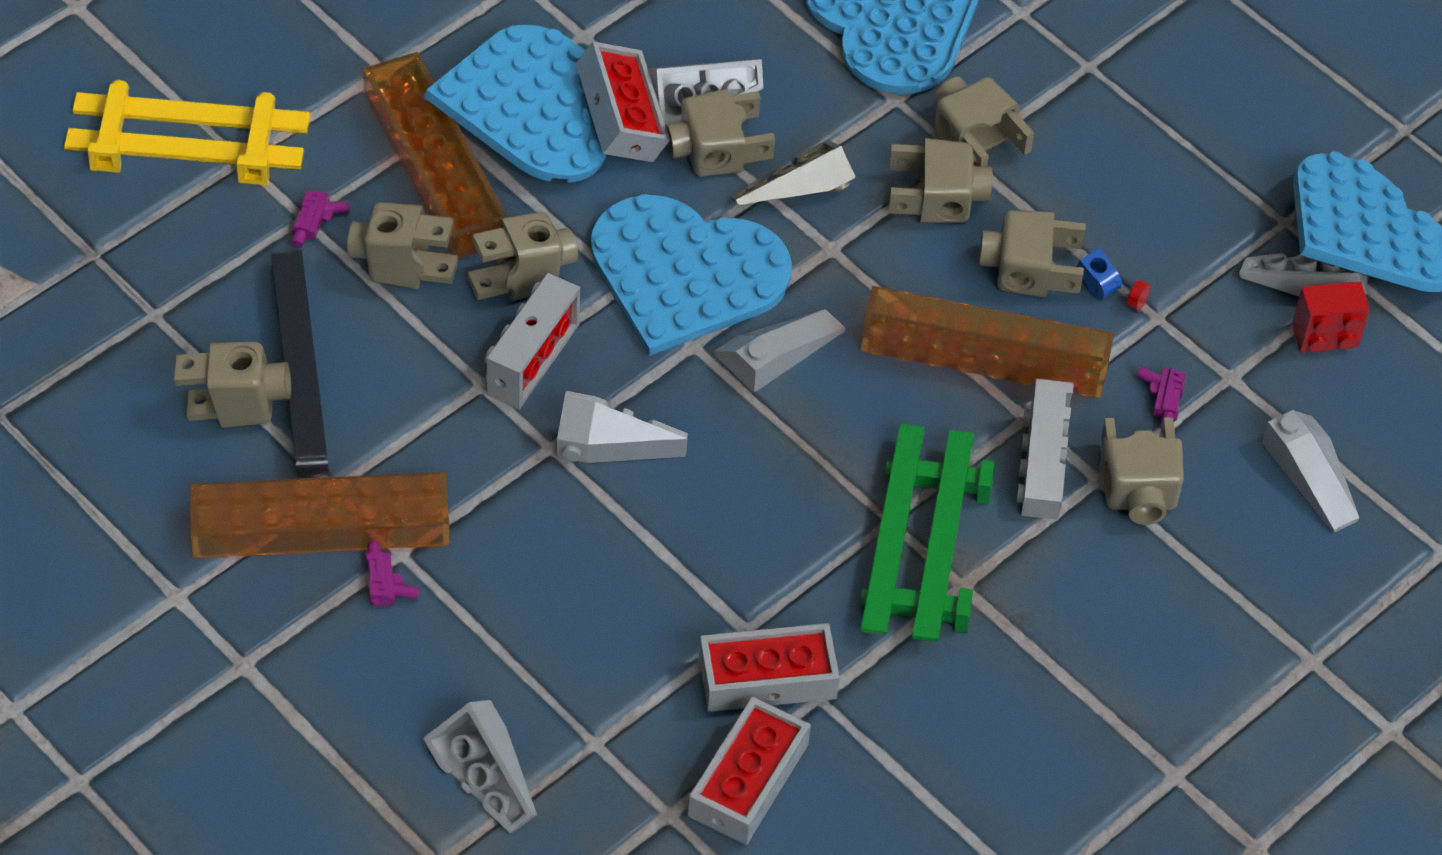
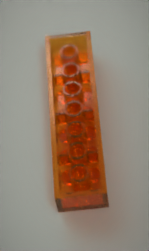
M418 51L363 68L364 93L429 215L453 218L454 220L453 230L447 247L450 254L458 255V259L478 253L472 242V235L498 229L500 218L508 216L456 121L424 98L426 90L435 82Z
M872 286L865 314L861 351L873 355L898 358L903 361L929 364L933 367H944L964 373L989 376L994 379L1020 382L1024 385H1035L1036 379L1074 383L1073 393L1085 397L1101 398L1114 333Z
M446 472L190 484L193 558L368 550L367 544L371 541L379 542L380 549L450 546Z

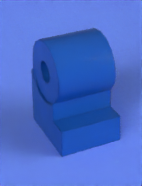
M1100 248L1079 260L1076 267L1084 268L1082 281L1088 286L1089 291L1096 299L1102 300L1122 287L1120 274Z

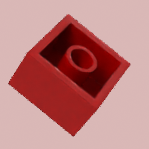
M1361 281L1305 286L1301 288L1292 321L1300 353L1321 352L1333 349L1347 350L1359 347L1370 312Z

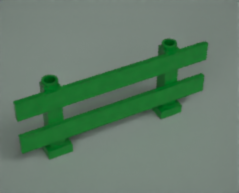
M900 423L893 460H887L885 478L889 479L870 584L869 588L863 587L861 595V606L865 607L861 632L887 635L890 614L915 617L912 639L938 643L942 621L955 623V632L968 633L973 589L960 588L959 597L946 594L964 493L977 494V503L989 505L994 480L995 461L982 460L981 468L969 467L974 433L949 430L944 463L919 460L925 427ZM914 486L939 489L920 591L895 588Z

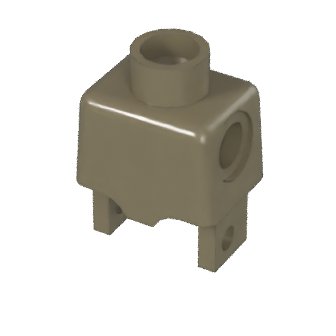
M953 77L944 82L937 90L935 95L937 109L934 133L939 140L965 142L972 145L973 166H987L989 155L986 150L1009 139L1023 155L1031 152L1034 132L1018 115L1020 106L992 78L986 77L968 85L961 77Z
M722 89L685 98L681 105V122L666 124L670 138L667 149L671 159L689 156L694 173L701 177L743 172L745 163L773 159L775 148L773 133L744 138L741 129L746 119L759 117V92L730 96L728 89Z
M925 138L924 146L891 145L889 170L920 172V182L913 189L891 187L888 213L920 215V223H965L970 216L972 201L990 202L992 167L973 166V147L969 143Z
M377 203L373 207L369 223L352 222L348 235V256L367 259L369 277L377 283L413 289L419 288L421 280L452 284L459 261L458 255L429 252V245L448 247L454 220L453 218L424 215L423 205ZM436 232H441V233H442L441 235H437V236H436V235H433V234L436 233ZM440 269H447L445 272H439Z
M1009 210L1004 215L1001 232L982 231L979 266L998 268L997 286L1001 291L1046 298L1047 290L1080 293L1084 268L1056 265L1052 261V248L1057 246L1082 249L1086 223L1054 220V212Z
M545 212L500 218L498 229L472 235V242L482 263L494 260V266L467 272V279L477 300L506 293L512 302L531 297L534 285L537 282L541 283L547 273L559 277L561 266L577 262L578 248L576 239L569 228L555 230L548 214ZM489 246H490V247H493L494 249H493V250H489V249H487L486 247H489ZM481 284H487L489 287H482Z
M259 342L210 343L209 353L176 355L174 377L176 386L208 385V389L189 390L187 405L188 421L219 419L221 428L265 424L272 418L273 401L288 400L291 397V374L288 363H268L264 348ZM188 365H194L190 369H184ZM200 400H206L203 404H197Z
M1105 418L1101 434L1103 451L1099 469L1108 508L1111 510H1129L1130 519L1138 524L1147 525L1161 521L1165 518L1167 510H1172L1178 505L1184 482L1182 441L1175 436L1173 418H1163L1159 437L1151 430L1135 431L1128 438L1118 439L1114 418Z

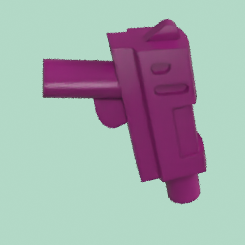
M307 191L300 207L298 220L295 221L292 228L293 239L291 244L296 248H301L305 240H315L322 221H330L333 213H349V201L330 202V195L327 193Z
M1141 366L1136 377L1150 383V393L1157 395L1153 415L1161 419L1160 427H1162L1163 418H1173V422H1175L1179 414V401L1183 395L1186 374L1172 368H1163L1161 376Z
M377 541L369 542L367 544L368 553L365 555V563L369 574L367 583L370 604L373 606L395 605V596L418 600L420 587L404 585L400 574H392L390 552L383 553L380 549V543Z

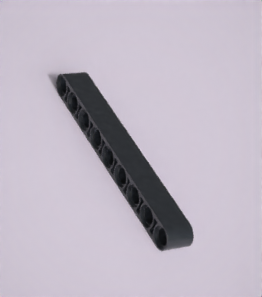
M302 250L271 253L283 361L288 363L291 374V397L288 399L297 477L329 474Z

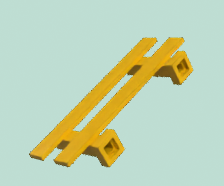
M115 80L109 86L108 95L76 92L73 114L103 116L100 131L68 128L64 145L65 150L88 152L90 170L120 173L122 165L121 155L237 164L238 183L268 185L270 177L269 167L301 170L304 148L269 145L271 131L307 134L310 112L275 109V96L268 92L260 93L256 97L255 107L129 97V84L123 80ZM124 118L246 128L250 129L248 143L123 133L122 127Z

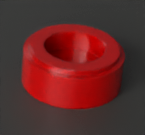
M1139 279L1133 284L1127 298L1129 308L1137 311L1143 308L1150 293V283Z

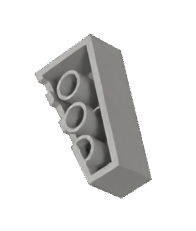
M1036 379L1031 409H1025L1023 417V427L1028 428V434L1023 433L1021 452H1026V459H1020L1018 477L1024 478V484H1018L1016 498L1017 503H1022L1021 516L1059 519L1068 447L1067 435L1071 415V407L1069 406L1074 383Z

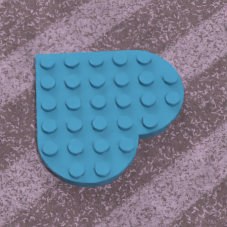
M980 0L805 1L809 11L818 22L827 27L828 30L843 35V59L848 69L856 78L868 87L888 93L904 95L928 90L938 85L949 75L956 62Z
M513 25L494 34L426 90L425 99L517 168L536 178L550 182L552 178L567 179V183L581 181L595 174L607 156L602 152L576 66L577 61L585 50L557 29H548L535 25Z
M1331 152L1330 154L1311 155L1300 163L1293 177V189L1300 254L1302 256L1426 292H1442V226L1434 221L1430 214L1424 211L1416 212L1408 209L1401 189L1394 186L1391 181L1373 169V166L1365 160L1357 161L1345 157L1339 152Z
M642 194L619 201L609 207L598 218L592 231L591 254L593 262L649 356L769 311L783 299L791 281L792 262L790 254L782 240L771 230L758 223L737 218L722 217L704 222L702 217L691 207L669 197Z

